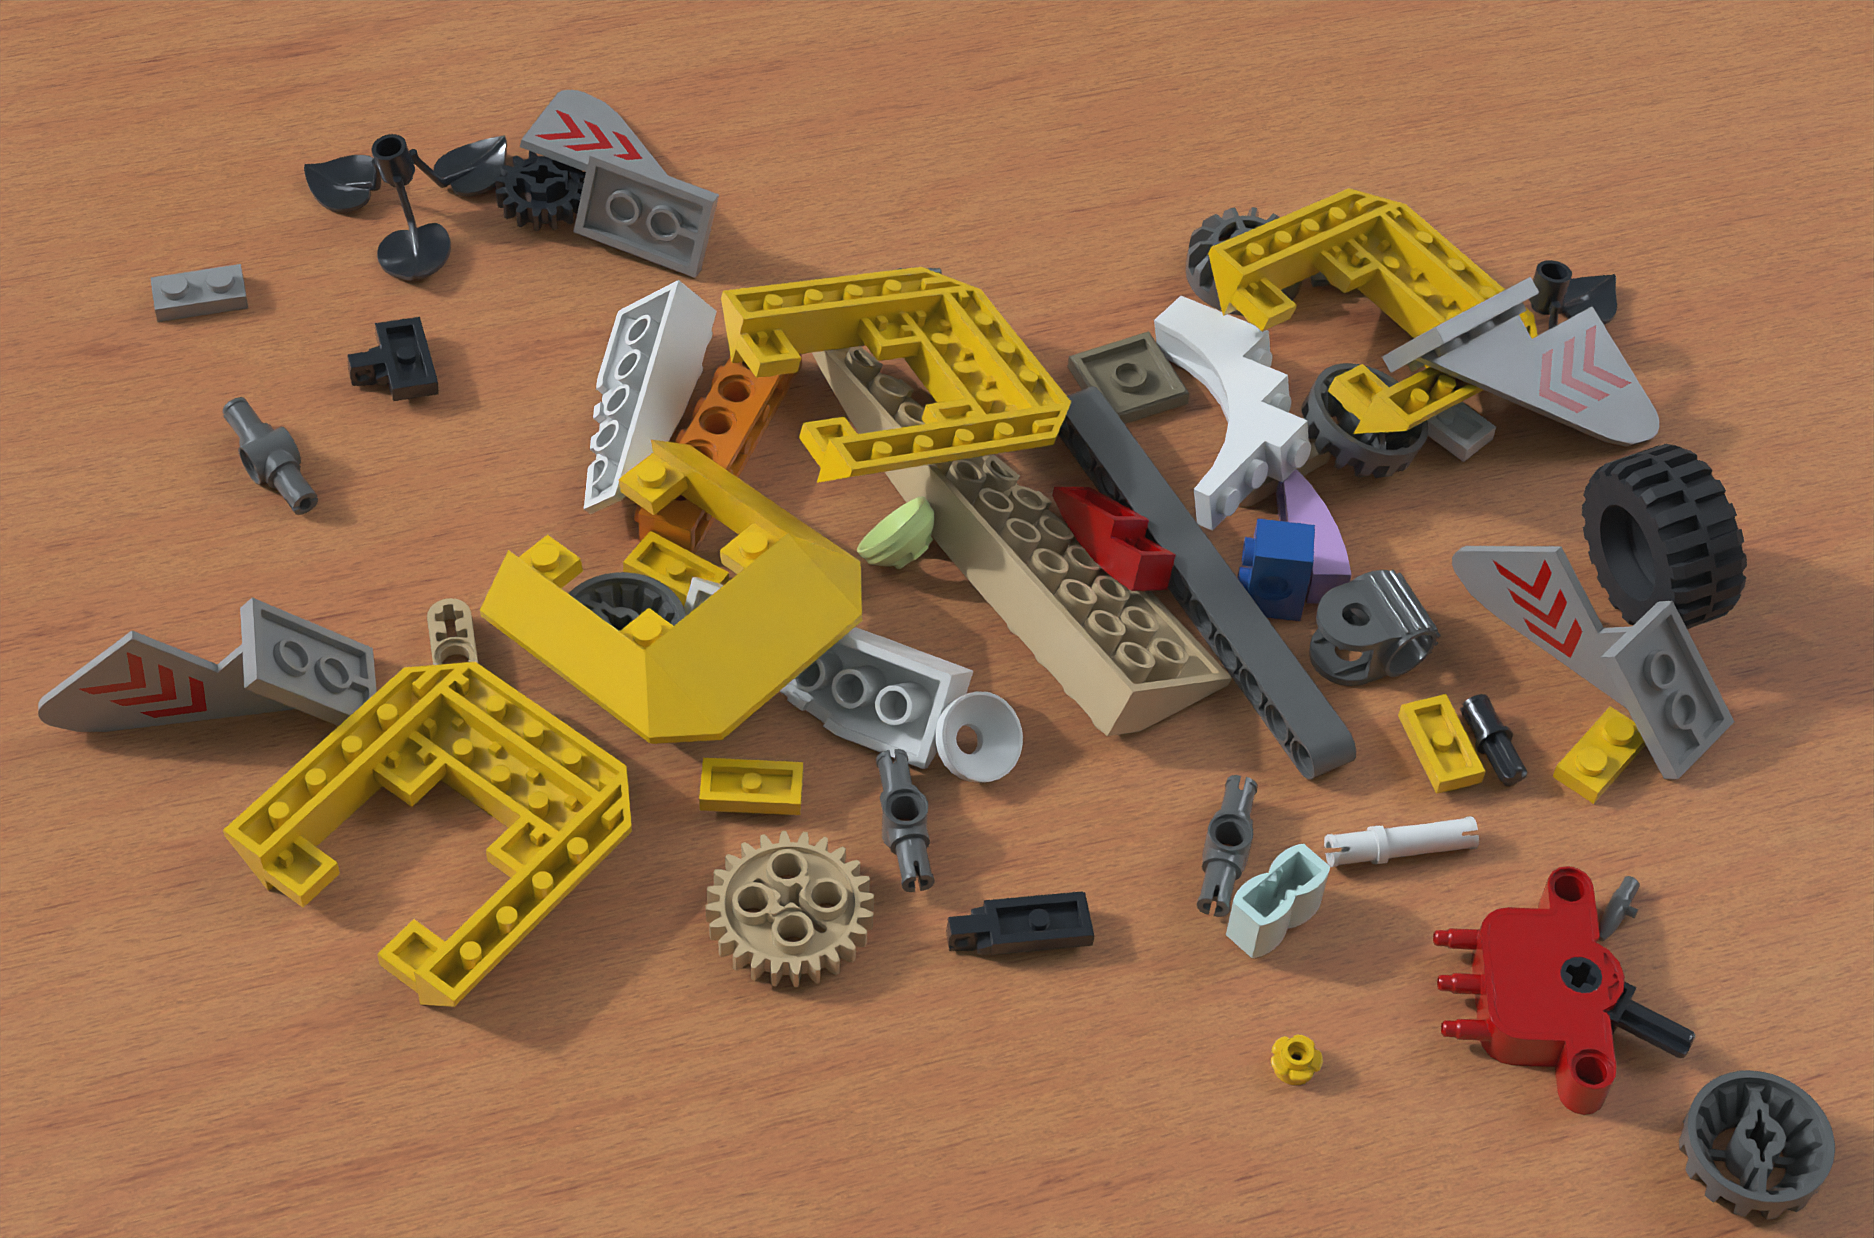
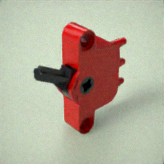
M1566 866L1552 871L1546 882L1538 908H1499L1486 916L1480 929L1449 928L1448 930H1436L1433 933V943L1436 946H1445L1449 949L1473 950L1471 959L1473 974L1453 973L1452 975H1439L1437 978V988L1440 991H1449L1453 994L1475 995L1477 1019L1444 1020L1441 1023V1034L1444 1037H1455L1457 1040L1480 1041L1482 1048L1487 1054L1500 1063L1516 1066L1555 1067L1557 1091L1560 1101L1567 1109L1581 1115L1593 1114L1603 1106L1616 1078L1617 1068L1612 1035L1617 1027L1677 1058H1684L1687 1055L1695 1039V1034L1692 1030L1632 1000L1637 987L1624 981L1625 976L1620 962L1609 949L1597 943L1600 933L1594 886L1590 877L1578 868ZM1579 1077L1587 1078L1591 1080L1595 1085L1587 1084L1584 1081H1582Z

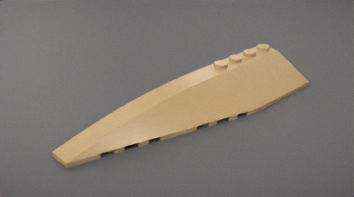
M861 346L812 353L859 434L925 424L922 421L925 408L911 398L914 389L902 379L898 380L892 376L880 373L883 364ZM995 455L885 472L906 503L921 496L928 500L934 510V527L931 535L1007 623L1009 630L1026 644L1035 655L1038 663L1049 670L1063 686L1064 692L1080 705L1092 719L1094 726L1106 736L1140 732L1228 686L1232 677L1151 591H1131L1113 579L1090 557L1077 541L1067 523L1049 510L1052 501L1039 491L1036 492L1030 488L1019 486L1017 481L1020 475Z

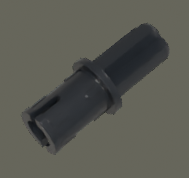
M1479 694L1467 699L1462 704L1463 707L1460 708V711L1475 735L1477 751L1481 754H1486L1499 780L1505 786H1514L1517 782L1524 780L1527 776V770L1511 743L1513 733L1509 727L1504 726L1500 721L1490 698L1485 694Z

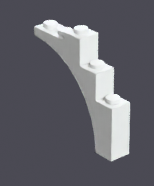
M1180 296L1154 320L1156 343L1167 360L1184 368L1207 387L1221 405L1228 422L1225 442L1214 465L1194 488L1197 524L1213 531L1227 516H1231L1236 511L1239 504L1254 489L1259 488L1264 483L1267 476L1284 482L1296 468H1300L1306 463L1311 451V444L1308 438V421L1289 413L1291 397L1289 396L1288 375L1270 368L1272 353L1270 352L1268 330L1262 332L1251 323L1228 314L1223 316L1221 311Z

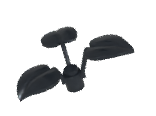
M388 134L378 138L371 148L373 157L349 155L324 163L304 164L305 177L311 193L323 207L334 212H350L364 207L370 200L371 191H378L381 188L382 180L392 187H396L409 230H398L387 235L378 246L377 258L382 269L391 276L405 280L422 279L434 274L446 263L451 252V240L446 229L438 223H429L417 228L405 190V186L413 179L415 165L440 188L451 185L453 192L459 196L479 195L493 189L496 186V177L502 176L501 167L506 165L507 140L505 135L458 147L439 158L434 165V170L419 158L416 149L409 150L405 139L397 134Z
M1546 260L1537 265L1533 282L1539 293L1529 298V301L1535 312L1550 315L1548 330L1557 326L1558 314L1565 313L1566 317L1570 319L1592 306L1603 324L1613 320L1617 311L1615 274L1571 279V269L1561 262Z

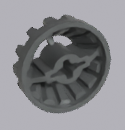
M1234 207L1225 210L1222 218L1214 214L1203 220L1202 227L1194 230L1191 235L1185 267L1188 283L1195 294L1208 305L1221 310L1208 255L1211 247L1224 242H1219L1221 237L1231 236V239L1280 217L1273 213L1267 220L1259 218V211L1255 207L1249 209L1247 216H1239ZM1302 281L1281 291L1293 301L1300 291ZM1238 310L1233 311V312L1230 313V314H1234V315L1244 316V315H1243L1240 311H1238Z
M1343 363L1326 368L1316 379L1301 407L1303 417L1308 421V438L1316 439L1315 447L1318 454L1322 455L1327 452L1332 454L1336 458L1334 467L1337 469L1344 467L1346 464L1353 466L1355 476L1357 477L1369 476L1371 473L1375 478L1389 477L1395 472L1407 469L1427 439L1428 421L1426 420L1407 431L1353 434L1360 420L1354 414L1348 412L1342 403L1328 392V389L1335 377L1360 364ZM1366 366L1388 387L1398 383L1391 376ZM1332 417L1337 418L1338 424L1332 420Z
M616 572L599 575L584 581L568 593L618 631H621L648 608L673 626L686 617L681 601L670 588L658 580L641 574Z
M1746 1070L1727 1073L1713 1079L1698 1092L1683 1121L1684 1128L1679 1139V1150L1688 1156L1685 1168L1688 1176L1693 1180L1702 1179L1707 1184L1705 1196L1713 1203L1720 1196L1735 1203L1734 1214L1746 1217L1752 1209L1760 1210L1761 1215L1767 1220L1777 1219L1785 1209L1794 1212L1800 1211L1806 1206L1811 1197L1818 1193L1833 1165L1835 1141L1831 1125L1825 1113L1817 1102L1803 1089L1774 1074ZM1737 1127L1725 1150L1712 1149L1713 1142L1720 1133ZM1714 1161L1725 1162L1730 1173L1740 1180V1185L1724 1178L1716 1168ZM1773 1167L1784 1168L1785 1174L1783 1179L1776 1186L1766 1190L1767 1179Z

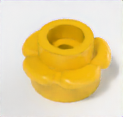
M1297 1034L1293 1038L1281 1037L1272 1046L1274 1056L1271 1058V1065L1276 1076L1284 1083L1289 1085L1305 1084L1322 1067V1053L1315 1049L1314 1041L1304 1035ZM1298 1054L1301 1060L1293 1059L1292 1055Z

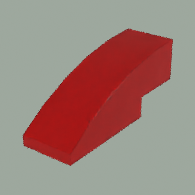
M1054 487L1052 497L1063 519L1077 541L1103 570L1131 591L1167 590L1176 554L1145 538L1149 523L1148 518L1090 487Z

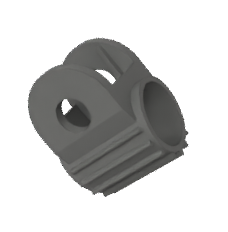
M1376 570L1362 574L1348 583L1332 588L1321 598L1316 615L1318 629L1312 636L1309 656L1315 670L1325 679L1339 685L1359 686L1381 679L1386 675L1396 677L1412 670L1432 653L1434 646L1439 644L1437 638L1441 635L1401 573L1396 574L1394 570ZM1339 647L1340 650L1361 652L1362 656L1354 661H1346L1338 657L1334 649Z

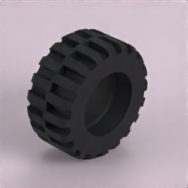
M1658 445L1604 464L1592 475L1583 494L1586 498V501L1582 504V516L1585 518L1583 532L1585 540H1588L1590 548L1588 554L1591 564H1594L1598 572L1597 579L1601 587L1605 588L1608 592L1609 601L1615 609H1620L1622 618L1630 625H1634L1657 602L1673 601L1686 628L1689 629L1727 615L1740 599L1741 591L1745 587L1746 576L1743 574V571L1747 567V556L1742 550V543L1745 541L1742 529H1738L1735 516H1737L1733 503L1729 504L1724 494L1726 489L1720 480H1716L1712 476V469L1708 464L1697 460V454L1676 445Z

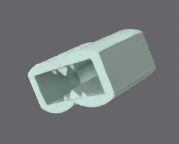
M1298 844L1283 851L1273 861L1269 873L1251 878L1237 891L1232 904L1226 936L1251 958L1263 956L1274 950L1285 937L1288 928L1305 923L1317 912L1322 901L1330 866L1305 844Z

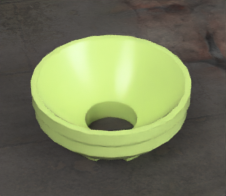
M923 496L917 497L885 517L860 542L857 547L859 555L869 564L894 566L896 569H901L911 561L916 560L929 548L928 546L933 540L931 534L934 527V510L928 500Z

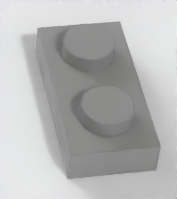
M241 264L150 278L158 322L248 308Z

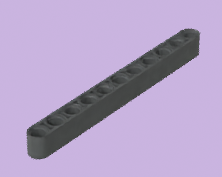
M1091 386L1068 395L1067 397L1071 404L1058 433L1059 437L1101 494L1148 518L1149 523L1145 538L1176 554L1168 589L1299 772L1305 778L1313 779L1354 761L1356 758V746L1346 725L1103 394L1096 387Z

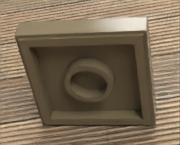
M1149 331L1084 351L1068 358V369L1080 388L1084 390L1091 386L1096 387L1124 424L1188 404L1190 393Z

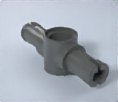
M238 397L229 401L223 408V417L240 438L238 452L251 479L256 484L266 481L269 487L277 488L296 515H302L312 510L318 502L317 494L300 472V453L289 432L282 426L274 430L270 424L263 423L244 397Z
M895 749L896 761L892 763L890 750L881 752L876 758L883 792L880 795L883 812L882 839L891 849V852L897 855L903 890L915 892L914 881H916L917 877L920 891L931 888L935 882L927 854V848L930 844L927 830L928 801L925 795L912 784L907 752ZM898 819H909L911 821H901Z
M1232 775L1226 780L1221 809L1215 813L1208 825L1202 854V870L1205 872L1200 897L1197 900V908L1200 912L1209 915L1211 903L1215 901L1214 916L1224 917L1230 911L1235 880L1241 877L1247 865L1253 839V820L1250 818L1258 785L1255 780L1246 777L1244 788L1240 790V775ZM1223 844H1230L1234 847L1225 846Z

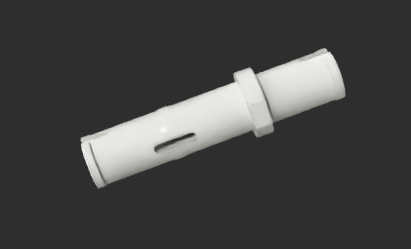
M1472 816L1464 819L1385 829L1383 826H1370L1367 828V831L1337 835L1327 834L1324 839V847L1342 849L1339 852L1325 853L1328 865L1336 867L1343 864L1371 861L1372 864L1387 863L1390 858L1468 848L1476 849L1479 845V835L1462 836V833L1478 830V827Z

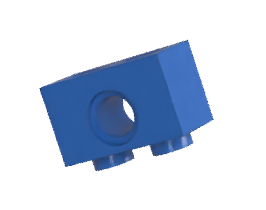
M1257 519L1254 538L1245 537L1242 566H1248V568L1239 567L1237 578L1266 618L1301 621L1314 563L1315 525Z

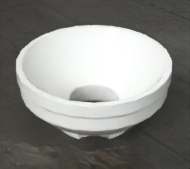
M981 691L964 694L950 702L942 711L936 727L938 754L950 772L960 779L978 783L998 780L1012 770L1020 757L1023 745V732L1020 720L1007 701L998 695ZM963 725L972 728L977 735V747L972 754L962 752L956 742L957 732Z

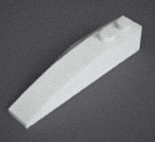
M693 577L684 605L686 616L723 585ZM855 627L780 690V692L788 697L787 701L801 711L807 710L825 723L823 726L835 735L878 752L890 750L891 757L894 758L895 749L904 750L907 752L909 764L926 769L938 752L936 746L938 719L950 702L967 693L973 670Z

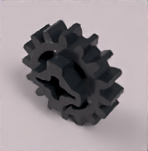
M529 151V158L526 160L519 156H514V167L508 165L501 167L502 176L495 179L497 206L498 208H503L506 219L516 217L518 227H523L528 222L533 223L534 231H539L542 224L548 223L553 230H556L560 220L568 224L574 223L573 213H578L586 172L545 156H537L532 151Z

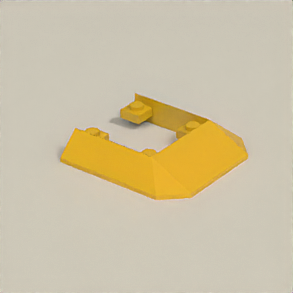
M1350 188L1212 246L1208 253L1223 316L1238 310L1249 323L1255 325L1262 332L1289 320L1297 307L1281 290L1320 272L1327 278L1330 284L1339 288L1344 293L1355 288L1359 289L1413 338L1422 335L1505 290L1408 205ZM1526 308V311L1519 314L1530 337L1533 339L1538 336L1534 314ZM1361 364L1335 377L1328 392L1342 403L1348 412L1354 414L1360 420L1353 434L1407 431L1483 391V389L1427 365H1424L1426 369L1388 387L1364 364Z
M923 267L724 290L722 292L721 302L731 362H745L756 378L798 372L802 358L799 354L867 346L877 361L904 358L937 402L925 406L922 421L925 424L857 434L845 417L803 423L799 438L821 468L817 483L1054 445L1071 404L1069 398L981 289Z
M651 439L653 453L618 479L621 493L652 515L658 513L681 494L739 534L720 550L721 563L737 575L675 626L648 608L621 631H618L562 589L583 572L581 558L547 534L519 557L508 550L480 608V614L482 618L648 743L723 740L863 621L861 563L858 559L691 445Z
M477 662L404 667L223 829L226 839L268 891L275 887L304 908L340 874L338 863L318 849L317 846L382 786L412 807L441 780L508 827L486 849L487 861L509 876L510 879L446 941L442 940L413 919L377 954L381 967L418 993L420 1005L455 1007L632 832L627 766Z

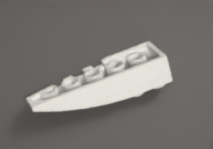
M679 280L634 302L617 313L596 385V390L603 394L602 402L594 406L593 419L600 423L599 432L591 437L590 450L596 454V460L588 467L584 510L589 514H593L623 500L625 495L620 491L618 479L653 453L651 439L666 442L670 440L685 412L696 382L703 371L702 362L707 345L713 335L712 327L717 311Z

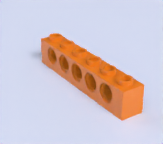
M730 356L725 366L720 365L716 369L710 392L706 398H699L694 408L690 426L687 430L682 429L679 432L675 443L691 445L739 478L798 372L756 378L745 362L732 363ZM801 358V361H800V365H799V368H798V372H799V370H800L801 367H802V358ZM681 494L655 515H652L637 504L634 515L635 522L639 523L640 542L652 531L696 554L716 519Z

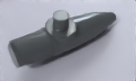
M1626 876L1619 889L1614 892L1607 904L1599 924V941L1603 942L1611 936L1626 916L1636 917L1638 909L1632 907L1631 904L1640 887V883L1634 877Z

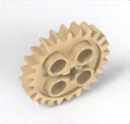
M782 831L779 843L772 844L769 838L763 834L760 836L759 849L755 850L751 845L744 842L741 844L742 859L727 854L725 856L726 870H714V886L707 887L708 904L705 905L706 922L710 923V939L719 940V955L721 957L733 954L734 970L737 971L750 964L751 979L754 981L766 971L771 973L772 986H777L782 975H789L793 986L799 987L801 974L808 973L815 983H819L821 968L825 967L831 973L839 974V957L853 963L856 959V946L865 947L867 944V930L873 927V912L871 911H874V894L869 893V876H860V862L858 860L845 863L846 848L843 846L829 853L828 838L823 837L813 846L809 845L807 832H803L796 843L790 842L787 832ZM792 875L795 878L782 879L780 876ZM823 903H830L835 906L830 908H823L818 905ZM750 908H758L762 911L750 913L746 912L745 910ZM788 937H798L802 940L797 942H788L784 939Z

